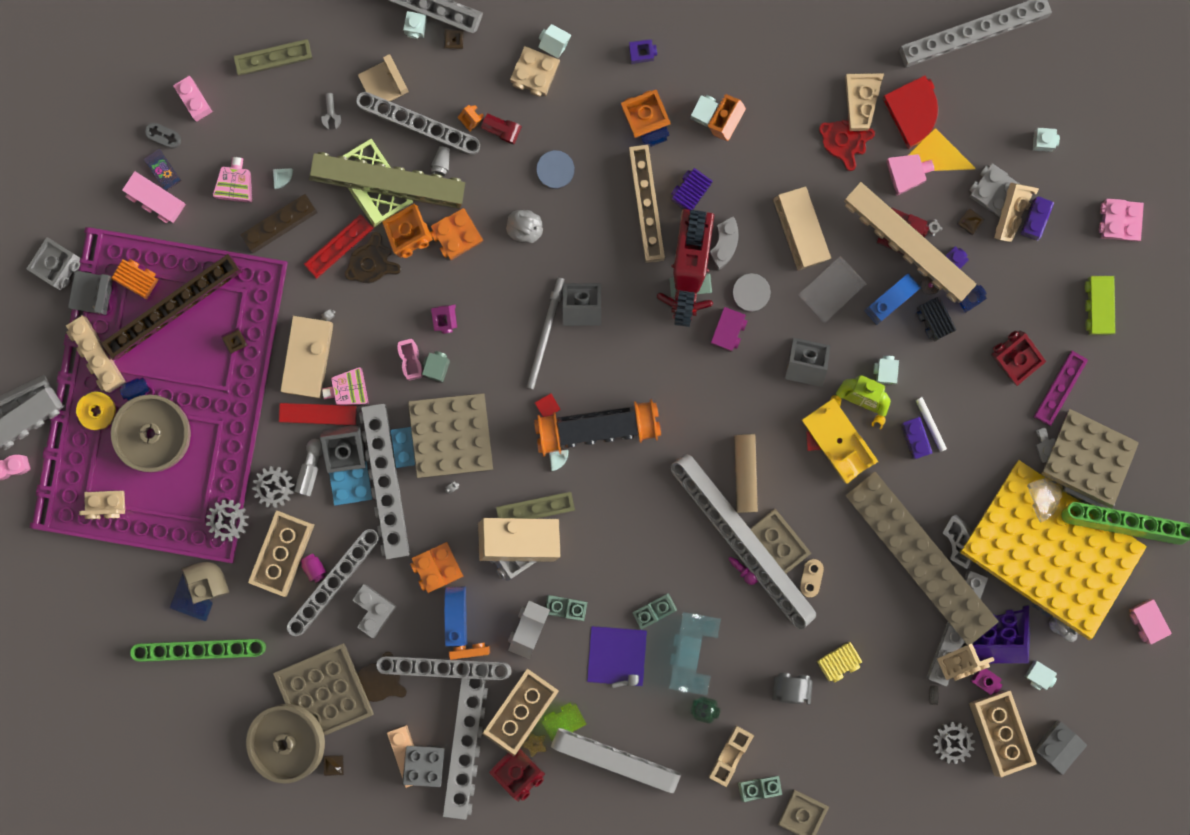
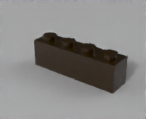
M304 194L240 235L250 251L255 253L318 212L308 196Z

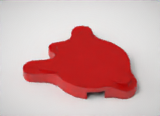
M846 120L832 123L824 122L819 127L826 151L833 157L840 159L847 171L855 170L856 161L854 154H865L866 142L875 136V131L870 128L868 131H849V121Z

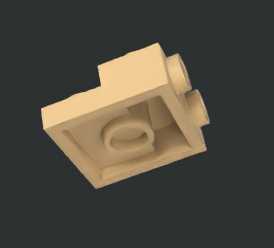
M524 46L510 81L515 88L520 90L524 88L529 89L531 94L541 97V95L546 96L560 60Z

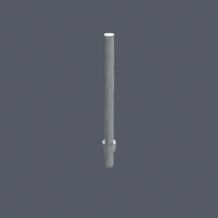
M557 277L554 291H551L549 299H551L527 383V388L530 389L535 387L556 308L562 298L561 291L565 279Z

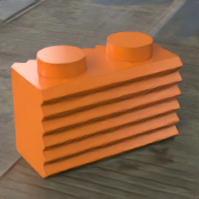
M725 94L708 127L715 137L729 141L746 108L741 100Z
M122 259L111 279L141 297L148 299L158 282V279L155 278L156 274L147 268L145 271L139 269L138 266L140 264L132 259H129L128 262Z

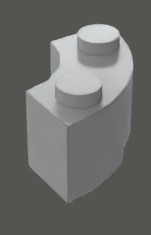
M734 216L716 226L718 242L709 252V256L717 270L723 268L730 261L737 247L739 234Z
M954 515L951 517L943 534L949 538L952 544L950 560L968 569L972 566L973 561L960 552L971 536L972 531L964 520Z
M528 601L526 608L522 606L518 615L521 620L516 632L512 631L508 642L511 643L508 651L530 659L550 609Z

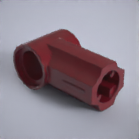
M488 113L481 126V129L497 135L501 140L510 144H515L522 128L521 125L515 122L505 121Z

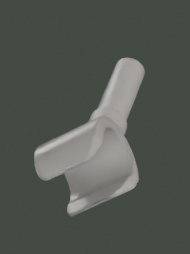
M628 675V681L612 683V687L637 685L639 683V675Z

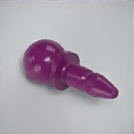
M733 557L728 558L732 566L742 573L740 577H744V581L747 584L754 585L758 582L756 576L748 568H745L742 563H739Z

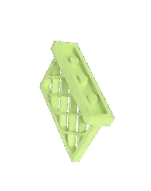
M372 139L343 155L347 158L352 156L360 160L372 161L373 165L374 162L382 163L386 167L391 168ZM369 145L374 150L373 158L362 155L363 149ZM348 188L374 228L380 225L382 221L413 203L410 199H406L407 201L403 204L393 203L394 196H392L391 202L380 200L381 194H379L378 199L369 197L368 191ZM379 203L390 205L389 212L383 216L378 211Z

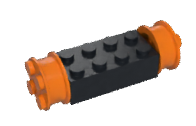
M652 399L649 402L638 404L634 401V408L626 407L557 418L556 412H554L553 416L540 417V415H537L538 419L534 420L536 434H540V438L537 439L538 452L543 453V457H545L546 453L559 452L561 454L560 442L561 445L570 448L577 446L576 443L584 442V445L595 444L596 440L612 442L617 437L632 439L634 435H638L639 442L642 443V440L652 438L658 441V436H661L659 421L656 422L655 417H659L658 408Z

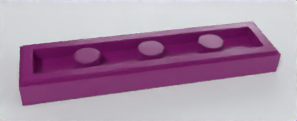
M1072 350L1070 351L1034 414V418L1048 426L1052 425L1088 359Z

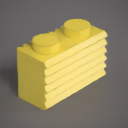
M848 642L816 662L829 682L833 681L835 683L844 677L842 674L848 670L852 673L859 669V664L862 663V660L852 643Z

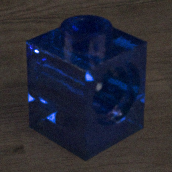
M976 285L970 291L977 295L976 302H971L967 295L959 303L965 313L987 299L985 296L987 293L981 285Z

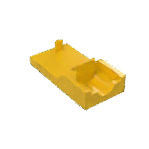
M834 398L802 419V422L844 483H849L862 471L878 462ZM838 438L842 439V442L840 444L837 443Z

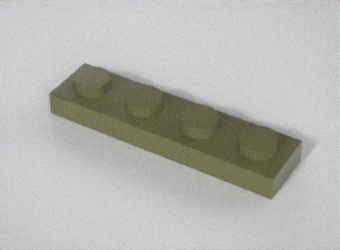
M308 39L234 56L238 76L313 59Z
M567 492L496 507L498 518L537 519L575 511L572 493Z

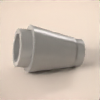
M439 147L430 166L431 173L446 176V172H449V148Z

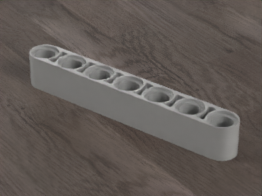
M362 92L357 96V105L363 111L466 154L475 155L480 150V142L474 136L371 93ZM363 97L371 99V103L368 106L360 104ZM381 104H386L389 107L385 114L378 112V107ZM400 111L406 113V118L403 121L396 119V114ZM416 119L424 121L422 128L418 129L413 126ZM434 126H439L442 132L440 135L434 136L431 134V129ZM455 133L460 137L457 143H451L448 140L451 134ZM469 141H475L477 148L470 151L466 148V144Z
M368 529L359 536L289 621L287 631L290 635L299 636L305 633L378 544L380 537L377 531ZM370 532L375 535V541L371 544L365 539L366 535ZM357 547L363 550L361 558H356L353 554L354 549ZM344 562L349 563L351 566V570L348 573H344L341 570V565ZM332 577L338 579L339 583L336 588H332L329 585V580ZM319 592H323L326 595V600L323 603L317 601L316 597ZM307 607H311L314 611V615L311 618L306 617L304 614V610ZM294 622L301 624V631L299 633L292 630Z
M386 656L381 657L376 664L380 673L393 675L504 680L511 675V667L505 662ZM385 660H389L391 663L389 670L383 667ZM404 661L410 664L408 671H404L402 668ZM423 662L429 665V670L426 673L421 669ZM442 663H446L448 666V671L445 674L440 670ZM461 664H465L467 667V672L464 675L459 672ZM480 665L486 667V673L483 676L478 673ZM499 666H503L506 671L502 677L497 673Z
M558 728L551 747L559 752L669 793H674L681 774L675 770L562 728Z

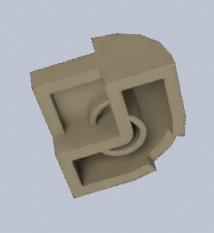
M199 562L181 568L193 604L230 593L225 576L216 564Z

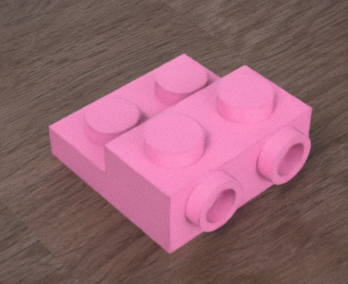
M1118 199L1104 200L1100 207V214H1103V220L1099 224V233H1102L1101 238L1141 241L1144 203Z

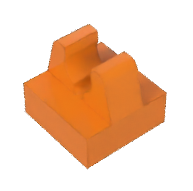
M468 105L457 117L469 132L475 129L484 117L483 113L478 115L475 112L477 109L475 105Z

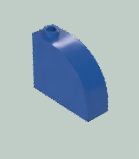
M908 273L865 310V313L878 325L921 287Z
M466 586L446 587L444 608L445 646L467 645Z

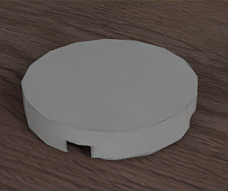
M750 273L743 275L736 281L732 294L735 303L741 309L754 312L766 306L770 299L771 290L765 278L758 274Z

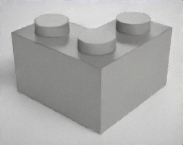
M363 584L353 601L368 612L357 628L371 638H375L397 606L368 585Z

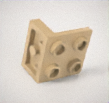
M389 54L383 57L384 62L360 73L358 77L366 92L392 101L409 91Z
M124 491L85 492V511H79V515H85V519H100V515H104V518H120V514H125Z
M969 644L937 658L945 679L954 678V681H957L990 667L989 663L994 661V658L991 657L979 661L973 645Z

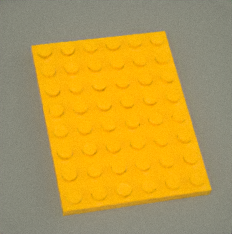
M1018 460L960 553L1086 639L1091 640L1147 546L1130 535L1064 522L1061 516L1062 511L1073 502H1082L1066 492H1062L1061 488ZM1070 510V513L1073 516H1076L1075 512L1073 510ZM1089 513V517L1094 520L1093 515Z

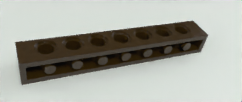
M229 254L225 255L101 344L112 359L118 360L242 273L241 269Z

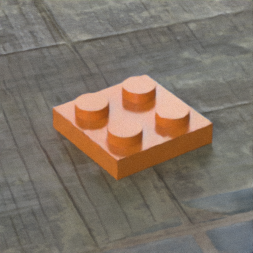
M485 643L473 644L472 648L466 649V645L455 646L453 651L449 652V657L452 660L489 655L490 647L485 646Z

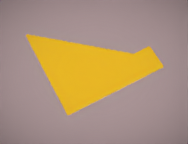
M936 128L909 154H918L921 163L932 160L934 171L975 169Z

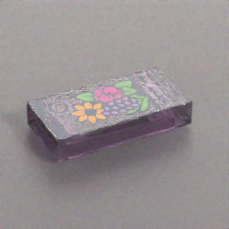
M160 149L144 159L165 191H168L182 181Z

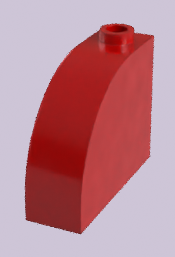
M926 75L883 97V101L908 149L918 145L928 136L938 116V102L933 91L935 87L931 79H927Z

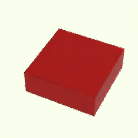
M551 393L535 402L543 417L551 416L554 412L557 413L561 410Z

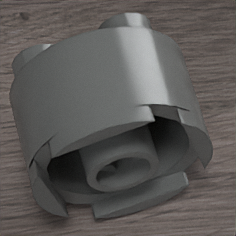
M779 673L777 677H774L772 701H776L779 698V702L801 704V702L804 703L806 701V705H810L813 681L810 680V676L806 675L792 678L791 674Z

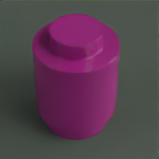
M310 554L300 561L301 567L310 582L315 581V583H319L326 578L325 574L327 571L319 558L315 557L314 554Z

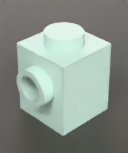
M407 11L403 29L405 35L414 39L424 38L427 25L426 15Z
M551 24L547 30L543 29L541 32L539 48L559 58L565 50L571 35Z
M701 95L690 119L708 127L718 107L716 99L708 95L705 97Z
M1037 128L1034 131L1033 150L1052 152L1059 145L1060 136L1057 135V129Z
M883 356V359H878V363H874L873 374H877L876 382L897 384L899 360H894V356Z
M1034 660L1024 677L1032 681L1030 685L1036 689L1041 690L1043 688L1047 690L1055 684L1057 673Z

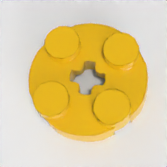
M91 392L79 400L76 407L77 417L80 423L88 429H106L113 422L116 415L115 402L102 392ZM99 406L101 413L93 416L94 413L91 412V409Z

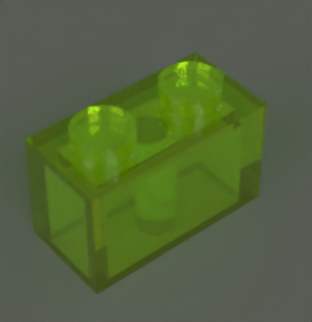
M569 702L561 707L562 711L556 714L552 711L544 716L545 720L542 721V724L552 742L558 728L574 732L587 725L576 703L572 705Z

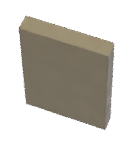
M776 509L772 510L750 528L785 574L811 554Z

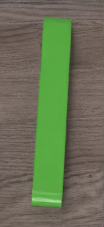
M1079 502L1071 503L1061 513L1063 521L1072 525L1183 545L1190 540V524ZM1070 510H1073L1076 516H1073L1070 513ZM1089 513L1093 515L1094 520L1089 517ZM1107 517L1111 518L1112 523L1108 521ZM1126 520L1130 522L1131 527L1126 524ZM1144 524L1149 527V530L1144 527ZM1162 527L1167 530V534L1163 531ZM1181 531L1185 533L1186 537L1181 534Z
M261 639L141 643L134 645L130 654L135 661L256 657L265 652L266 645ZM254 642L259 643L261 646V650L258 653L252 651L251 647ZM235 643L240 644L242 648L239 654L234 653L232 650ZM215 644H219L222 647V652L219 655L213 651ZM178 645L184 650L181 656L175 653V648ZM196 645H200L203 648L201 655L195 654L194 647ZM158 646L164 649L162 657L157 656L155 652ZM139 647L145 650V655L142 658L138 657L136 653Z

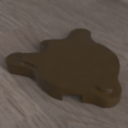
M374 232L371 234L367 244L357 248L351 254L348 268L345 271V277L350 281L357 280L363 283H374L387 274H399L401 266L387 260L392 252L388 247L382 245L381 234Z
M387 651L382 657L393 656V654ZM385 660L383 667L389 670L391 663L389 660ZM377 662L363 667L357 674L368 701L378 702L389 696L402 698L407 694L406 688L399 683L401 675L380 673L376 666Z

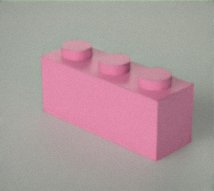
M134 171L123 188V191L127 193L126 198L134 203L138 200L143 204L141 206L149 213L155 211L159 214L157 218L165 223L168 221L174 223L186 205L136 171Z

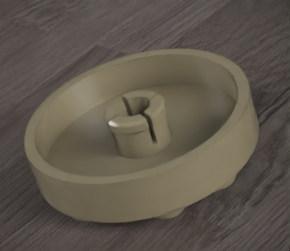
M143 395L125 403L114 417L111 427V440L118 457L129 467L143 472H160L177 464L185 455L191 437L190 424L184 411L173 401L157 395ZM153 428L157 435L149 439L147 431Z
M280 704L263 711L253 720L247 733L246 747L252 765L263 777L277 783H292L308 776L318 767L324 754L325 738L319 722L309 711L293 704ZM283 740L287 742V748L283 745Z

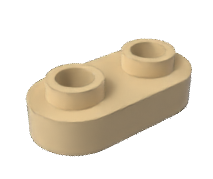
M811 559L804 565L800 591L806 597H814L819 592L824 571L823 564L819 560ZM816 565L818 568L815 573L811 571V566ZM808 584L813 585L812 591L806 589Z

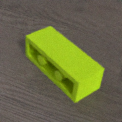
M1091 276L1088 278V281H1085V292H1088V300L1085 301V311L1088 312V319L1085 322L1086 331H1089V335L1115 334L1114 276Z

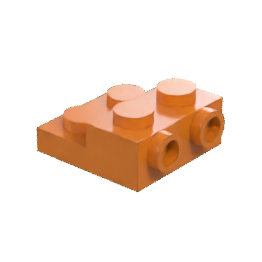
M657 89L646 91L640 96L628 98L621 103L622 110L635 138L670 125V120Z
M412 204L382 221L393 252L400 258L412 256V251L418 248H426L429 245L428 242L433 240L429 228L423 222L416 204Z
M464 208L431 226L432 231L430 233L435 242L440 241L443 247L439 249L444 257L447 258L449 256L450 260L455 259L483 242L481 235Z
M448 542L413 557V562L410 563L414 573H419L421 580L418 582L422 590H427L428 593L464 577Z

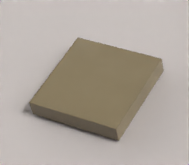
M794 789L779 819L778 825L797 835H816L829 806Z

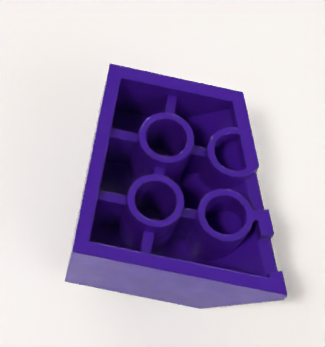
M1029 605L1023 606L1022 610L1013 612V609L1005 611L1006 614L995 616L999 622L972 643L979 661L993 657L994 661L990 663H1029Z

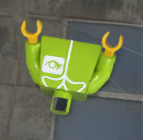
M862 375L855 379L844 380L836 395L830 398V400L834 398L839 407L841 406V398L877 413L878 415L875 416L872 422V427L875 425V422H878L881 425L880 429H882L886 421L884 416H886L891 402L885 392L884 385Z

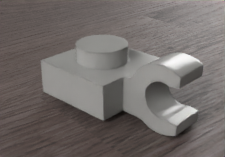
M1040 428L1036 430L1040 443L1035 446L1041 463H1044L1048 460L1055 439H1048L1046 428Z

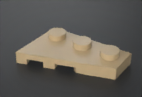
M884 73L846 74L849 131L869 130Z
M1010 183L994 238L1012 242L1022 222L1021 216L1025 209H1029L1031 205L1029 200L1033 194H1037L1038 188Z

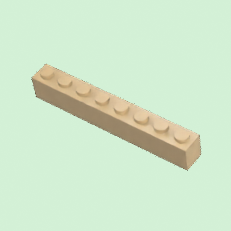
M862 182L845 199V207L850 212H856L860 215L859 219L866 226L870 224L875 229L874 233L881 239L885 237L890 242L888 245L893 250L902 252L904 254L903 258L909 264L914 263L918 267V272L924 277L928 275L933 280L932 284L936 288L945 290L948 293L946 296L952 302H962L977 285Z

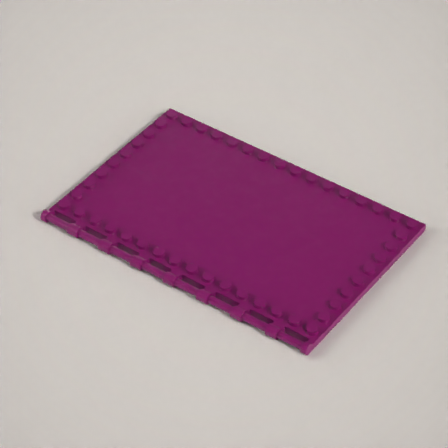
M85 227L84 233H86L78 271L97 275L104 274L112 277L122 259L127 262L129 259H132L140 264L138 266L139 269L143 271L146 268L156 274L155 278L158 279L148 299L141 297L113 280L107 314L101 315L84 311L83 316L88 318L102 342L227 254L233 258L242 273L118 360L112 359L126 383L111 393L105 390L102 391L96 383L98 380L95 373H90L86 366L88 361L85 357L82 358L78 351H76L73 373H68L72 348H77L78 345L75 340L72 342L69 336L65 334L63 344L65 349L61 370L58 371L56 381L58 383L56 395L61 403H63L65 386L70 385L66 410L61 411L60 409L59 415L49 419L51 424L48 441L43 451V468L40 484H37L35 496H37L33 522H30L29 528L234 563L238 539L233 536V541H229L228 537H226L225 541H221V536L214 538L216 533L209 532L212 527L206 525V523L210 522V519L206 516L212 515L209 509H216L215 503L222 505V500H226L227 504H229L230 500H234V506L240 503L239 509L244 508L288 262ZM93 235H98L94 259L91 261L89 257ZM72 309L69 323L78 318L80 310ZM239 327L248 346L230 354L221 336ZM91 392H102L115 402L117 414L125 403L139 396L157 395L167 398L176 403L188 418L191 430L188 449L182 459L167 470L143 472L133 469L125 464L114 450L111 440L112 423L106 429L91 430L84 427L76 414L77 404L83 396ZM96 406V408L91 409V412L94 413L93 416H97V414L101 413V410H99V406ZM62 422L63 427L59 448L55 449L58 424ZM153 428L147 431L149 439L157 435ZM56 460L52 486L49 487L47 484L51 462ZM85 492H125V514H120V518H104V515H100V519H85V515H79V511H85ZM49 498L45 524H40L44 500ZM224 508L228 513L235 511L232 508ZM217 514L216 517H215V523L218 522V519H219V515H218V514ZM225 516V521L223 523L230 525L229 521L231 520V517ZM240 518L236 522L237 528L240 524ZM226 528L219 530L225 534L230 533Z

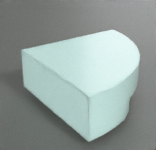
M292 168L273 169L274 189L282 188L288 184L293 175Z
M561 450V454L559 452L549 453L552 471L558 470L565 464L568 458V450Z

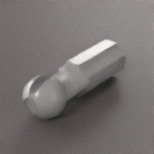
M311 439L306 445L307 457L300 469L294 490L296 493L307 496L311 495L318 471V459L323 454L321 440Z

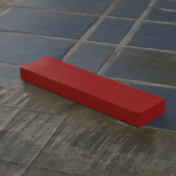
M360 214L305 262L304 265L316 279L319 278L374 228Z
M280 403L279 422L356 425L357 406Z

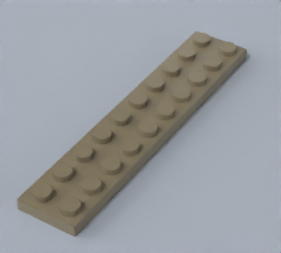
M876 472L845 495L967 645L975 642L999 622Z

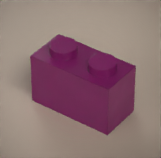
M724 307L711 345L730 352L733 351V348L737 349L741 338H738L740 330H745L748 322L745 320L746 315Z

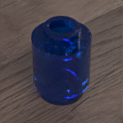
M664 126L641 135L644 145L652 147L667 141V137L670 135L667 127Z
M138 377L121 384L122 388L119 389L123 400L127 399L128 401L146 395L150 391L144 377L140 379Z

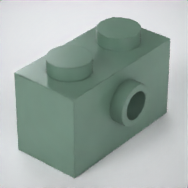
M435 351L434 354L429 352L422 365L424 368L422 375L443 383L450 363L447 355L439 351Z

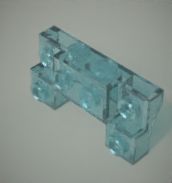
M683 612L679 635L675 634L673 646L677 647L675 654L672 653L670 665H673L669 689L703 695L708 694L711 676L696 673L702 637L704 635L718 638L721 619Z

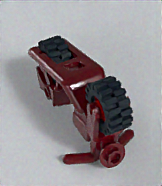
M682 210L675 262L671 265L674 268L675 300L661 292L657 294L658 300L672 307L671 313H675L673 315V319H675L674 325L690 327L692 316L697 315V310L713 306L712 300L695 303L697 293L704 282L706 273L709 272L707 265L714 222L713 213L707 212L706 215L704 211Z

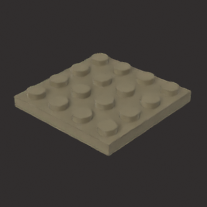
M484 393L408 401L416 478L493 470Z
M1069 409L1041 475L1112 508L1115 505L1139 442Z
M344 643L273 673L285 703L297 705L309 711L319 722L324 736L374 715Z

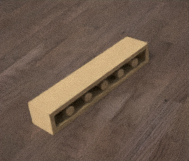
M648 145L629 147L645 263L664 261L665 256Z

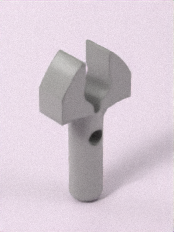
M327 93V114L321 117L322 123L329 130L328 122L332 117L335 120V128L337 129L341 124V115H337L334 111L333 94Z

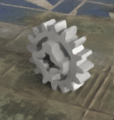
M270 466V471H267L265 468L262 469L264 474L257 473L256 475L259 477V480H253L257 487L252 488V490L258 492L254 497H260L259 503L266 502V507H270L271 503H273L274 508H277L278 503L284 506V500H291L288 495L294 494L290 490L291 487L295 486V484L290 483L293 477L286 476L287 470L281 473V467H278L276 471L273 466ZM273 474L270 480L264 481L267 476ZM281 477L284 479L286 487L280 482ZM276 482L275 485L282 490L277 489L272 492V489L266 486V484L270 485ZM261 487L265 488L267 492L266 497L263 495ZM279 493L284 494L281 498L274 500Z
M222 500V505L215 503L216 509H209L212 515L206 516L210 519V522L206 523V525L212 527L209 530L210 533H216L214 538L221 536V541H225L226 537H228L229 541H233V536L239 539V532H246L243 526L249 525L245 522V519H248L249 516L243 515L246 509H239L240 503L234 506V500H230L229 504H227L226 500ZM224 508H232L235 511L228 513ZM218 514L219 519L218 522L215 523V517ZM225 516L231 517V520L229 521L230 525L223 523L225 521ZM240 518V524L237 528L236 522ZM226 528L230 533L225 534L219 530Z
M950 722L949 727L944 723L943 730L937 728L939 735H933L937 742L932 743V745L938 747L934 752L936 754L941 753L939 757L941 760L946 757V763H950L953 760L954 764H957L958 759L965 762L964 756L971 757L968 752L969 750L974 751L971 744L975 743V740L970 739L973 733H967V726L961 728L962 723L958 722L955 726L954 722ZM951 730H958L955 734L950 735L947 733ZM942 738L945 740V746L943 749L941 746ZM948 738L956 740V743L958 744L960 749L958 747L951 746V742ZM964 738H966V747L963 746ZM954 751H958L961 753L956 756L949 755Z

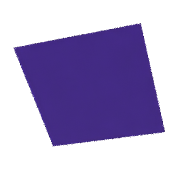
M591 626L587 682L612 684L628 681V675H639V683L634 686H643L647 630Z

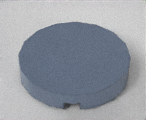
M553 150L547 152L537 163L538 178L543 185L549 188H562L569 184L574 176L575 167L573 161L568 154L562 151Z

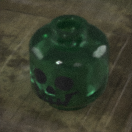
M700 696L697 700L695 699L691 707V714H693L694 719L707 724H711L714 719H718L721 711L715 699Z

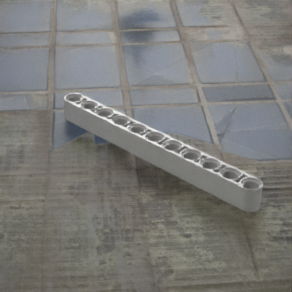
M685 454L671 465V472L747 568L756 576L759 583L791 623L798 629H804L816 618V612L694 458Z

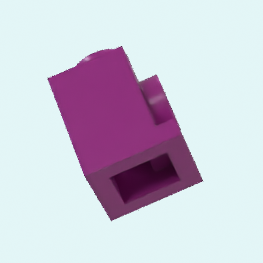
M455 304L431 308L434 331L441 330V334L451 333L453 332L452 329L457 328Z
M987 668L976 672L970 681L989 695H992L993 692L997 694L1002 687L1000 683L1002 679ZM991 678L992 684L986 685V679Z

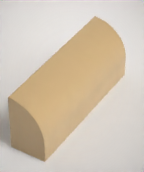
M799 188L776 196L773 201L797 270L799 271L831 259L807 188Z
M755 434L736 435L734 439L737 513L758 512Z

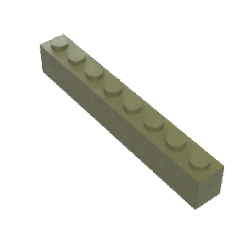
M324 152L314 153L309 176L310 181L460 209L465 188V182H461L459 178L452 177L446 179L442 178L439 174H431L430 176L418 170L409 172L405 171L402 167L388 168L381 163L373 165L368 164L365 160H348L345 156H337L336 158Z

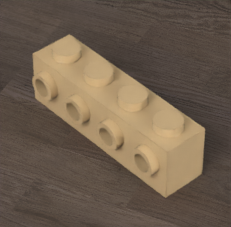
M81 316L66 325L68 328L66 333L72 342L75 340L78 347L76 349L82 358L85 357L88 361V364H86L91 374L95 373L98 380L96 383L102 391L105 390L111 393L124 385L126 381L111 356L101 344L102 341L88 318Z

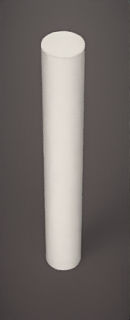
M923 398L915 400L939 451L946 450L947 448Z

